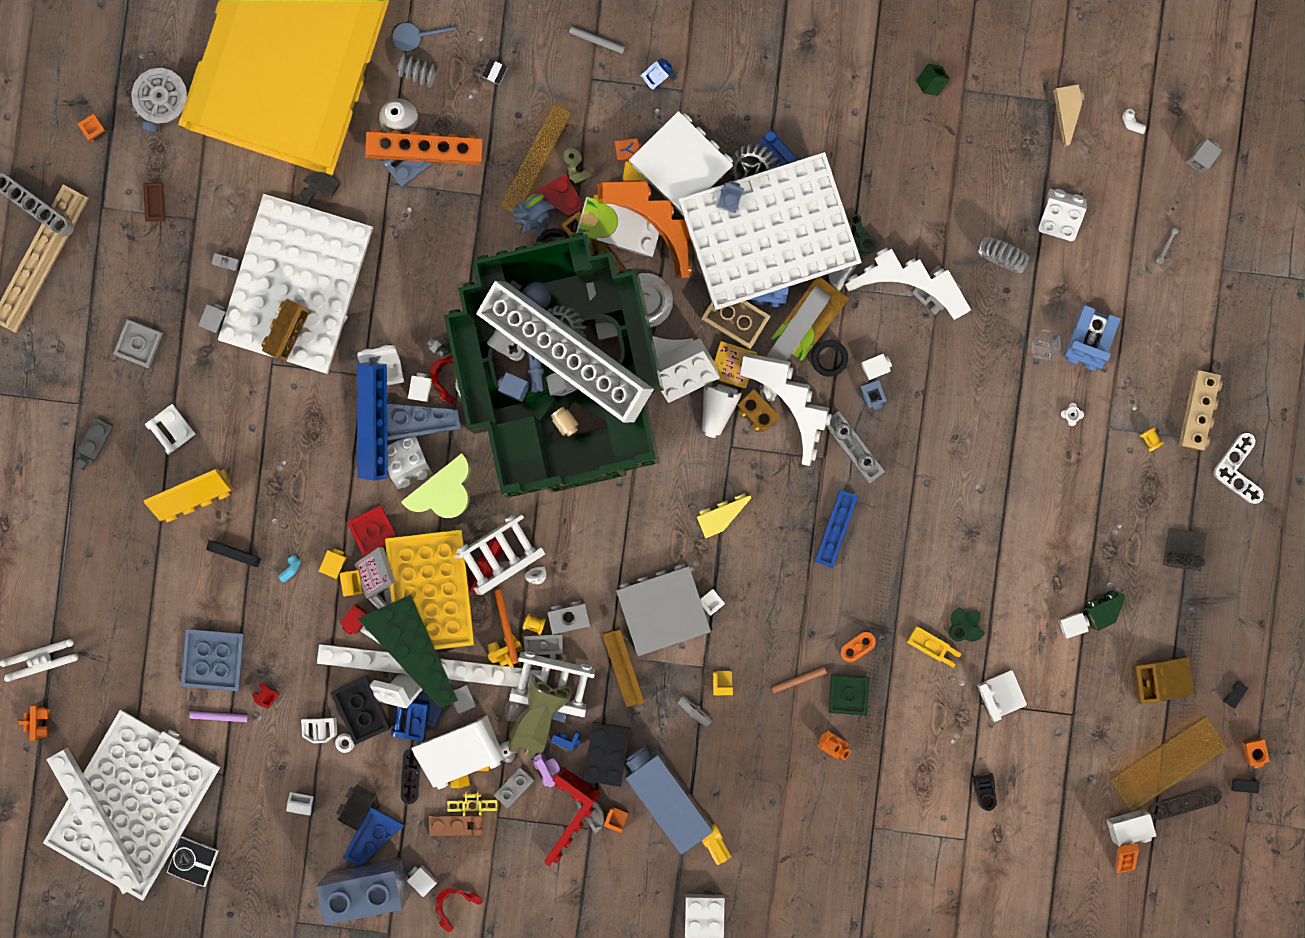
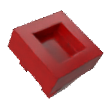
M260 683L261 691L259 694L255 692L252 694L253 701L269 709L279 693L275 689Z

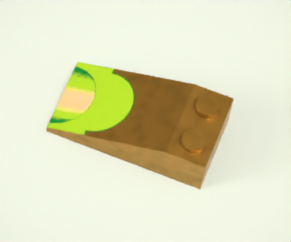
M817 277L771 338L775 342L779 339L815 286L832 296L792 353L801 361L849 299L821 277Z

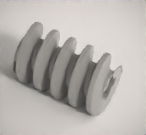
M403 53L397 67L399 77H403L406 73L407 80H410L413 76V82L415 83L419 79L421 85L427 82V87L431 88L437 79L440 67L434 70L433 63L430 67H427L426 60L421 65L420 58L413 62L412 55L407 60L406 53Z

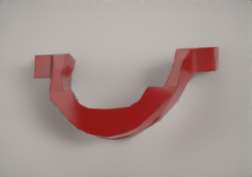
M447 357L435 361L430 369V375L433 385L440 390L439 398L453 404L455 398L440 385L438 380V373L442 371V367L446 364H454L453 358Z
M446 888L438 894L436 898V911L441 917L439 925L444 930L451 932L453 926L443 912V901L450 894L457 893L463 895L469 902L473 901L480 905L482 900L474 891L467 894L460 889Z

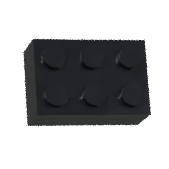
M368 675L331 692L354 745L385 732L392 727L381 702H378L373 694L374 692L370 687L372 682Z
M593 721L583 781L621 787L631 731L630 727Z

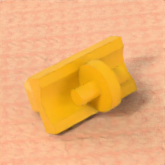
M513 635L516 652L518 654L524 651V648L520 641H518ZM498 642L487 645L489 651L488 658L492 664L500 662L501 667L507 664L510 668L514 667V664H511L507 646L500 649Z

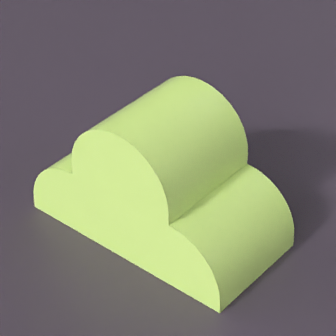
M461 453L402 500V504L414 512L432 509L443 518H453L463 514L470 503V493L464 484L471 472L469 459L464 453Z

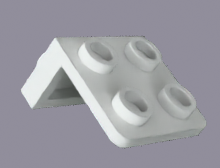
M1050 189L1047 196V205L1038 227L1039 232L1074 241L1087 209V199L1078 194H1067L1061 189Z
M384 345L377 349H365L357 353L360 363L377 362L387 364V385L404 382L401 361L394 345Z
M416 436L403 438L387 445V469L397 489L405 488L411 483L423 480L433 474L425 460Z
M401 673L390 684L376 680L370 684L378 702L402 708H408L422 691V688L410 675Z

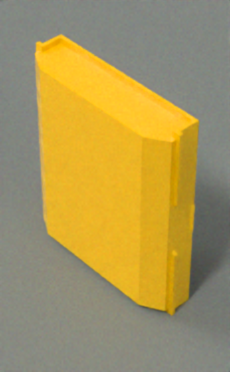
M219 0L215 10L217 16L203 59L198 62L178 125L227 143L332 176L353 115L355 102L358 101L365 80L364 74L370 62L390 0Z

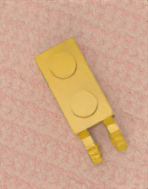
M918 626L914 628L907 640V643L953 668L956 664L950 659L944 658L946 651L948 650L956 657L962 655L960 652L949 647V644Z

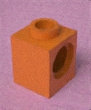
M1256 738L1242 742L1248 765L1253 766V768H1260L1265 766L1264 763L1270 762L1265 739ZM1255 749H1259L1260 756L1254 759L1252 753Z

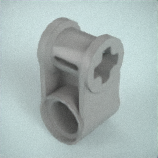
M497 329L486 343L514 361L522 360L525 356V350ZM512 349H517L518 352H512Z

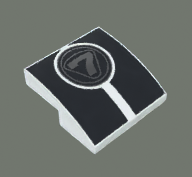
M180 836L167 873L206 887L219 851L208 845L199 844L189 838Z

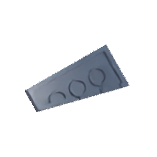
M387 404V441L461 429L458 410Z

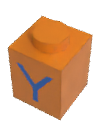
M638 138L615 141L618 163L629 161L643 147L642 143H638Z

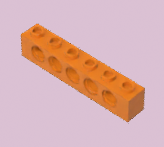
M371 129L370 132H366L365 158L480 165L482 162L483 139H478V136L475 135L459 138L457 134H448L447 137L440 136L439 133L420 135V132H409V134H401V131L391 130L390 133H382V130ZM387 140L391 146L386 149L382 148L380 142ZM406 141L410 147L407 150H403L400 148L399 143ZM425 142L429 145V149L422 151L418 145ZM446 144L448 151L441 152L438 149V145ZM465 145L467 152L460 153L457 150V146Z

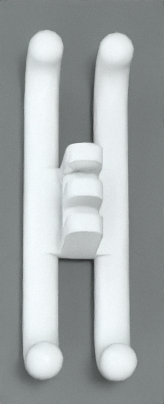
M68 639L2 659L0 661L1 667L27 660L28 668L6 674L4 680L9 682L77 661V654H71L55 660H51L49 654L73 646L74 641Z

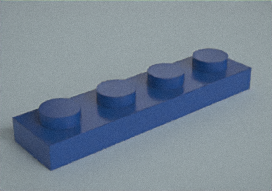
M843 490L839 491L814 562L831 568L834 567L858 499L857 495Z

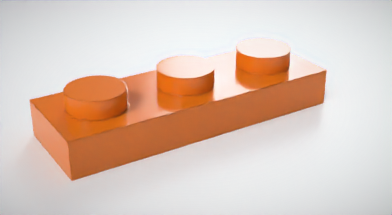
M1128 842L1118 847L1115 862L1116 873L1136 869L1139 853L1137 843L1132 844Z

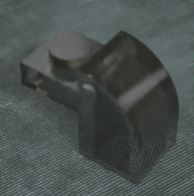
M312 173L303 180L309 186L308 188L304 187L301 191L299 202L308 207L318 191L332 199L341 182L327 173Z

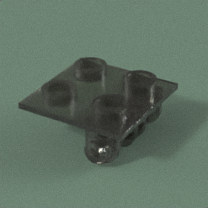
M1169 528L1163 566L1201 572V568L1205 564L1203 556L1207 534Z

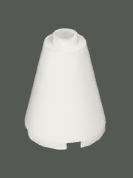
M392 99L380 111V123L387 133H390L391 130L401 131V134H409L417 125L418 114L416 108L405 99Z
M712 383L704 386L702 431L705 432L706 436L716 438V435H721L741 398V392L737 393L738 390L718 384L716 387H712Z

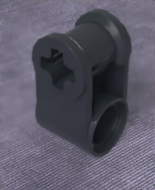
M993 773L979 777L973 775L978 805L986 811L993 810L997 805ZM989 796L992 799V803L990 806L985 807L982 801L985 797Z

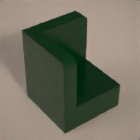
M928 63L916 81L924 94L938 96L950 78L943 66Z

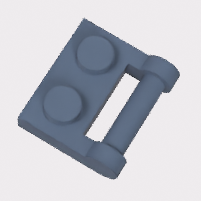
M406 142L400 148L407 150L410 145ZM381 159L401 187L432 165L431 162L404 160L394 168L391 163L395 160Z

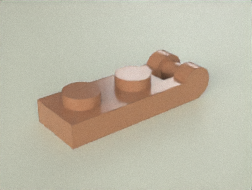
M429 816V836L483 835V829H481L483 816ZM468 822H473L472 829H468Z

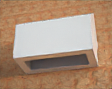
M290 792L286 811L310 816L314 796Z

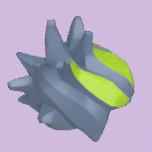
M532 194L523 203L516 201L515 204L519 207L512 208L513 211L517 212L513 213V216L519 218L513 219V222L525 224L523 234L531 229H538V234L541 236L542 231L549 226V211L553 210L555 206L544 201L546 199L545 195Z

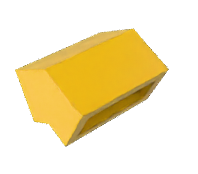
M359 570L339 573L344 597L363 593Z

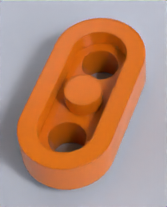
M869 632L858 634L841 647V657L847 662L856 661L875 647L876 639ZM864 638L869 639V643L867 645H864L862 643V640ZM848 649H853L851 656L846 654Z

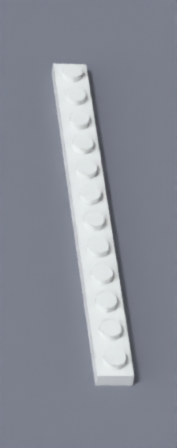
M319 644L317 664L408 674L388 652ZM440 658L446 674L451 680L518 687L522 668L501 667V665ZM530 669L526 685L527 689L531 674L540 678L542 670Z

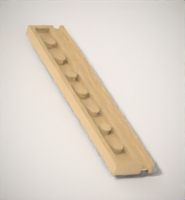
M63 184L51 207L72 221L75 226L89 198ZM50 212L47 213L45 219L49 218ZM64 222L60 225V230L64 228ZM43 223L41 224L0 301L1 326L14 333L18 332L69 236H62L49 229Z

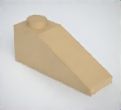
M1079 84L1056 88L1053 91L1063 148L1068 147L1071 143L1082 100H1084L1083 89L1079 88Z

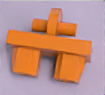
M34 704L30 706V720L29 713H23V720H18V725H23V732H29L30 725V741H36L49 736V726H40V719H49L50 708Z
M830 731L821 735L817 745L820 749L836 759L840 757L846 760L851 750L847 748L848 743Z

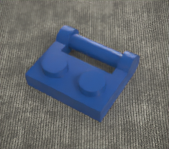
M413 701L408 706L406 730L401 729L403 708L396 706L394 728L391 730V736L424 742L429 703Z

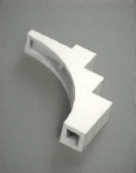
M885 248L878 252V257L875 258L878 266L875 267L873 264L865 268L864 274L859 277L857 274L847 279L848 283L845 284L850 292L863 285L876 282L905 283L920 288L934 296L946 307L954 320L971 311L949 270L944 271V269H941L934 273L935 278L931 279L921 260L916 261L915 258L905 263L906 267L903 269L892 249L888 251Z
M746 353L743 356L740 375L755 379L768 386L790 407L802 435V464L810 466L812 460L815 461L817 456V449H814L815 442L819 443L821 431H818V429L825 430L826 425L830 426L832 414H829L830 408L807 404V402H811L813 391H809L810 385L788 381V379L792 378L793 368H790L791 362Z

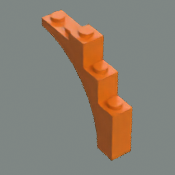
M648 181L602 182L597 184L598 203L627 208L652 224L663 237L670 250L676 279L689 278L691 264L688 263V255L690 254L688 240H691L684 219L672 220L674 207L671 205V200L648 201L651 195Z

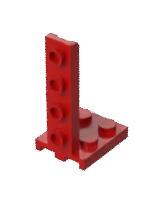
M565 767L556 774L552 781L555 782V786L558 789L566 790L575 801H581L584 804L546 857L545 864L549 867L553 862L557 864L563 855L560 853L563 847H569L573 841V838H571L574 831L576 833L580 831L584 825L581 821L585 816L589 818L594 811L592 805L601 794Z

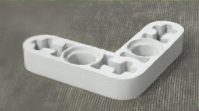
M1242 433L1236 438L1215 467L1214 476L1247 502L1257 504L1263 499V491L1236 471L1255 445V438L1252 434ZM1249 437L1248 442L1250 445H1244L1242 450H1245L1244 453L1240 449L1235 448L1236 445L1238 447L1242 446V438ZM1234 451L1240 456L1239 460L1235 463L1229 458L1230 454ZM1226 468V473L1230 476H1232L1233 473L1235 474L1230 479L1229 483L1227 482V480H1229L1227 476L1220 477L1221 472L1219 471V469ZM1237 478L1243 480L1244 485L1241 489L1234 487V481ZM1246 489H1249L1252 492L1257 491L1256 495L1258 496V498H1253L1251 500L1252 495L1250 493L1245 492L1243 494L1242 492Z

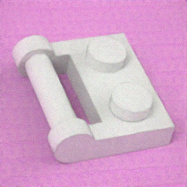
M173 404L145 424L147 429H151L165 447V452L168 455L172 454L196 435ZM161 421L177 442L171 444L157 426V423Z

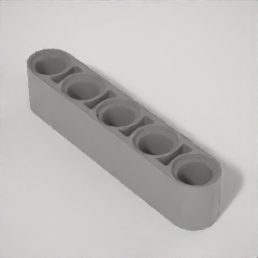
M0 173V193L52 231L62 236H69L73 233L74 224L72 221L16 180ZM6 180V185L2 187L3 181ZM21 190V195L16 198L17 192ZM35 201V206L31 209V204ZM50 212L49 218L45 219L46 214ZM64 222L65 226L60 230V225Z
M815 286L766 357L787 361L832 296Z

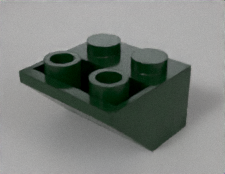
M1112 590L1103 594L1104 598L1097 600L1095 598L1086 602L1087 606L1083 607V610L1088 617L1092 629L1099 631L1116 623L1125 599L1124 593Z

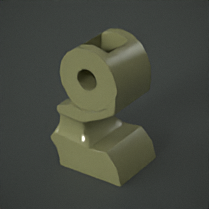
M575 148L565 150L563 158L566 165L569 166L567 169L570 181L575 186H578L593 179L591 173L586 170L581 173L577 172V168L583 162L580 152Z

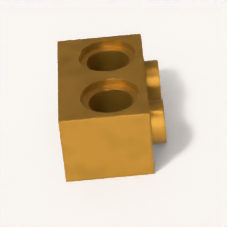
M755 389L737 404L739 407L738 413L744 419L748 417L752 421L750 425L757 432L761 430L764 433L780 418L777 412ZM747 400H753L756 403V408L753 411L746 409L745 403ZM761 414H766L769 417V422L766 425H762L758 421V417Z

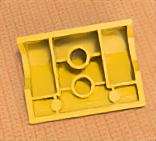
M215 469L144 500V503L159 521L166 520V523L177 519L176 515L182 512L184 515L194 512V507L201 505V507L212 504V499L218 497L221 500L230 496L229 492L233 491L225 469L221 471Z

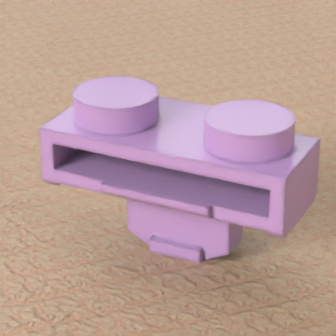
M544 752L542 754L538 753L532 759V763L541 772L543 784L550 788L555 785V782L552 780L555 774L560 771V764L554 757L547 760Z

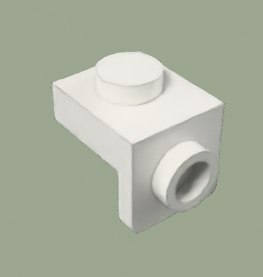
M171 729L169 731L164 730L151 752L169 761L178 744L182 741V738L178 737L180 734Z

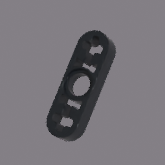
M212 540L208 541L206 547L208 551L254 567H259L262 559L256 555Z
M412 748L404 752L402 762L401 800L406 804H413L419 796L420 764L417 759H414L413 766L417 765V768H406V765H410V758H407V755L413 752ZM411 770L416 773L414 781L406 779L405 774L407 771ZM405 784H416V787L412 786L411 789L412 794H415V797H412L411 800H408V797L404 795V793L408 792L409 786L405 787Z

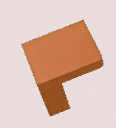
M95 114L78 123L85 137L91 143L95 141V137L105 132L99 117Z
M611 805L603 826L622 833L629 812Z

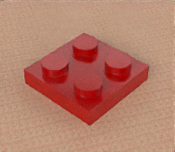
M382 505L346 522L363 556L370 554L378 547L386 546L385 539L397 537Z

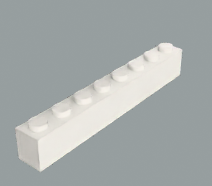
M69 748L46 759L122 894L144 882Z

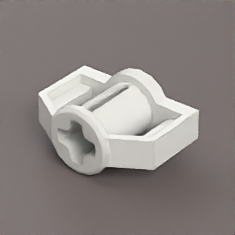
M336 718L301 719L302 737L312 743H326L337 735ZM326 722H329L330 727L329 738H327ZM309 723H312L313 738L310 737Z

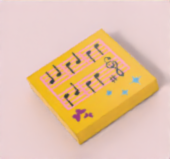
M720 341L714 361L720 376L717 380L746 389L749 378L740 375L743 356L746 353L757 355V352Z

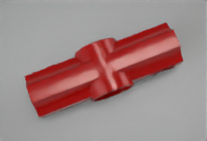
M492 538L487 545L498 562L503 549L498 540ZM484 554L480 555L476 564L483 576L488 579L493 575V569ZM473 574L468 583V588L470 592L476 594L473 588L477 586L478 581Z

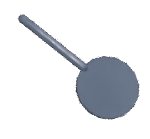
M403 23L395 28L393 42L399 50L410 52L419 46L421 36L456 30V27L420 33L415 25Z

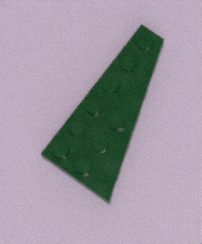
M411 595L358 618L363 626L440 709L459 701Z

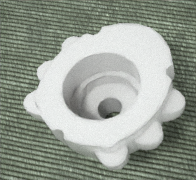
M545 567L530 569V571L526 572L525 579L532 584L543 583L546 579Z
M510 740L499 744L505 757L503 762L506 763L512 762L516 757V753L509 751L508 744Z

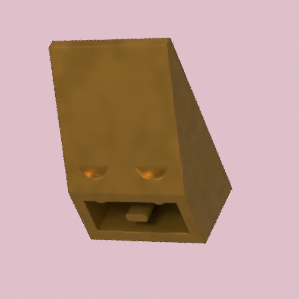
M1189 657L1132 664L1137 703L1148 704L1194 695Z

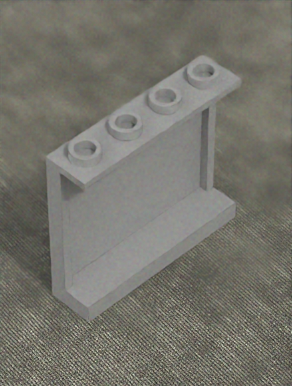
M685 564L673 567L674 571L667 573L666 570L655 573L656 577L649 579L648 576L637 579L638 583L631 585L630 582L620 584V589L616 590L638 656L711 632L689 566L685 567Z

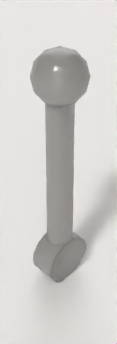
M1174 227L1171 229V235L1161 255L1156 259L1157 263L1162 264L1164 262V256L1174 236L1179 232L1178 228Z

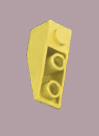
M744 493L734 497L736 500L734 502L728 503L726 500L717 504V509L711 511L710 508L699 511L700 515L697 516L705 538L723 532L748 503L751 496H746Z

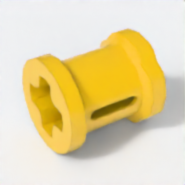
M1155 427L1140 434V437L1144 438L1147 443L1149 452L1164 444L1156 434Z
M528 613L523 630L529 629L541 635L546 619L541 620L532 617Z

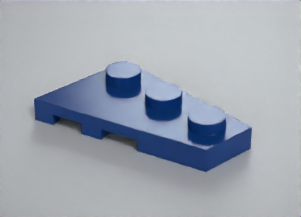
M371 806L343 858L360 867L383 844L390 840L395 833L402 829L405 824Z

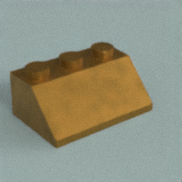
M287 298L285 302L282 301L278 308L280 313L277 319H274L270 325L271 332L262 342V351L287 362L311 310Z

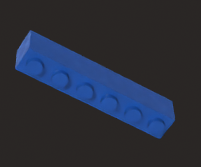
M365 362L357 363L358 478L372 481L388 478L387 364Z

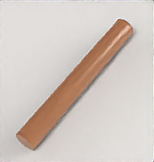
M825 666L771 686L773 694L827 674Z

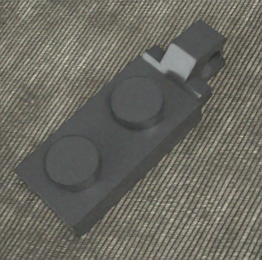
M98 418L94 419L77 451L76 456L79 459L75 465L76 468L84 471L88 463L92 464L94 460L96 461L113 426Z

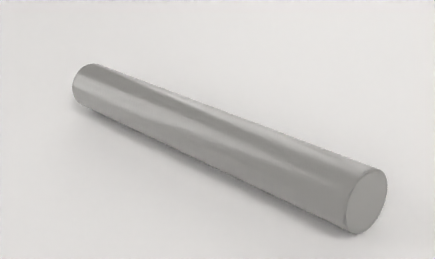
M573 26L570 28L569 33L621 54L624 52L625 47Z

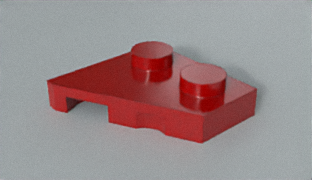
M566 174L534 192V194L545 195L546 199L544 201L552 204L557 210L568 217L584 207Z

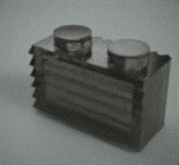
M358 784L354 788L350 787L345 796L348 798L346 804H341L336 812L339 815L337 820L357 831L377 795Z

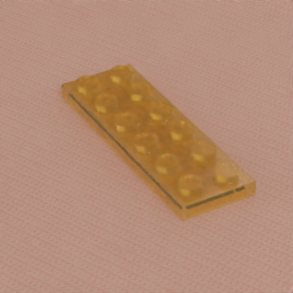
M1204 716L1109 780L1129 810L1133 812L1228 748L1208 718Z

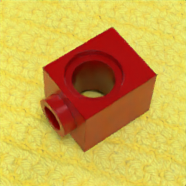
M354 604L340 622L343 625L342 629L350 635L352 633L356 635L363 626L358 618L369 613L357 604Z

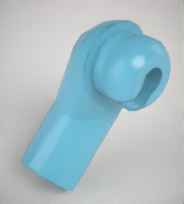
M292 555L287 560L290 566L278 575L282 582H286L298 570L301 560L296 555Z

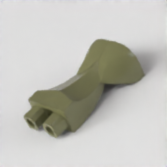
M531 674L528 682L529 707L519 716L509 732V751L517 753L520 748H524L525 755L530 758H534L538 753H543L546 747L551 718L571 698V686L552 689L536 675Z

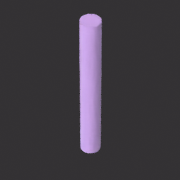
M190 711L189 715L190 719L248 722V715Z

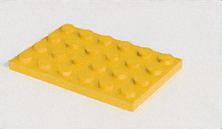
M462 530L385 539L387 559L396 581L390 586L392 603L408 595L412 596L436 650L474 645L466 561L464 557L460 559H455L454 557L458 553L457 549L464 545Z

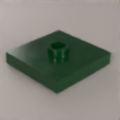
M831 674L828 713L867 716L870 677Z

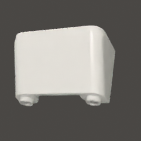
M488 716L479 718L477 721L431 738L428 741L424 740V742L417 743L412 747V751L432 787H437L438 790L448 786V782L487 766L490 769L501 765L500 761L505 758Z

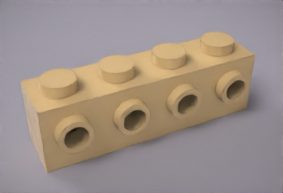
M1200 370L1194 372L1178 446L1200 451L1205 450V447L1209 446L1210 436H1208L1209 429H1212L1214 425L1213 410L1217 409V392L1221 390L1223 383L1220 380L1221 375Z

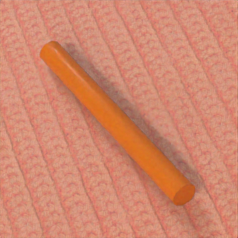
M498 589L494 591L511 664H516L519 661L502 591Z

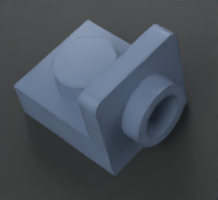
M733 181L725 183L717 208L736 213L744 188L740 187L739 183Z

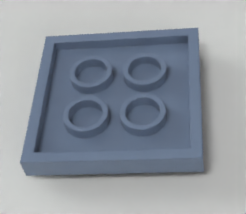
M186 629L181 687L239 691L244 634Z

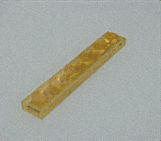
M554 104L500 207L512 213H517L512 208L519 207L515 204L516 201L525 202L571 116L570 112Z

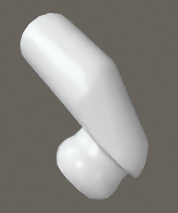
M1127 109L1122 116L1126 128L1144 134L1146 125L1136 122L1135 111Z

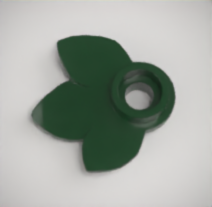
M960 607L954 610L951 615L952 625L949 628L950 638L958 642L964 639L970 642L981 639L985 632L977 627L980 620V612L970 611L965 614ZM957 628L961 629L960 635L955 634Z

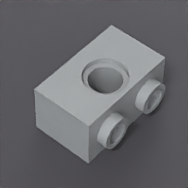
M1206 139L1197 145L1185 163L1199 173H1202L1211 167L1222 150L1219 149L1218 143L1211 139Z
M581 600L571 602L569 607L563 608L562 605L552 606L551 611H548L552 635L590 626L586 603L581 604ZM565 612H572L574 620L566 622L563 619Z
M521 765L495 792L494 796L508 809L531 785L535 778Z

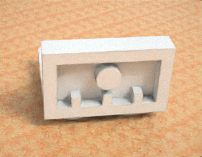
M1012 670L977 684L991 720L994 722L1001 720V716L1027 705Z

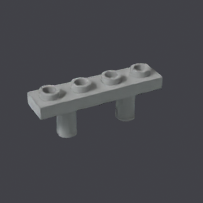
M839 411L833 414L830 426L826 425V427L868 483H871L885 471Z

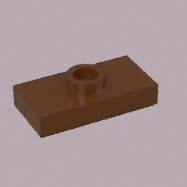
M143 183L145 221H166L164 183Z

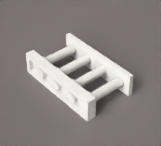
M512 514L508 516L504 524L469 546L465 544L457 549L458 553L454 555L455 559L464 557L478 581L477 586L473 588L477 595H483L545 555L542 548L531 546L518 522L524 518L523 515ZM509 527H512L525 549V555L521 558L515 556L502 534ZM493 537H496L509 559L508 563L510 565L504 569L499 566L486 544ZM480 547L493 569L492 573L494 575L488 579L483 576L470 554L471 551Z
M531 651L520 652L518 661L524 662L518 687H512L509 701L529 705L528 691L526 689L531 664L542 666L540 679L546 684L550 668L561 671L557 688L566 686L569 673L580 675L575 699L572 701L568 700L558 712L585 717L587 704L582 702L587 678H594L595 669L588 664L577 665L537 656Z

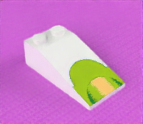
M586 197L576 233L583 232V234H587L590 239L649 257H653L659 232L654 226L639 214L620 206L599 204L598 200Z

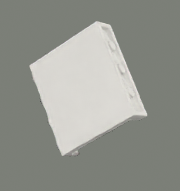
M678 111L629 159V162L666 200H671V205L683 216L678 199L711 189L729 170L733 169V160L726 153L724 155L718 151L719 146L713 140L709 142L704 137L706 135L700 127L695 128L687 114L684 113L682 115Z

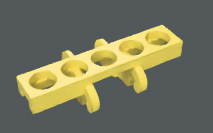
M465 791V794H463L465 800L447 801V812L463 811V816L466 815V811H479V816H482V811L498 810L497 800H479V797H481L479 791H477V794H467V791ZM467 798H477V800H467ZM475 802L476 808L471 809L469 803ZM482 803L486 804L485 808H482ZM488 803H495V808H489ZM450 804H457V808L451 809Z

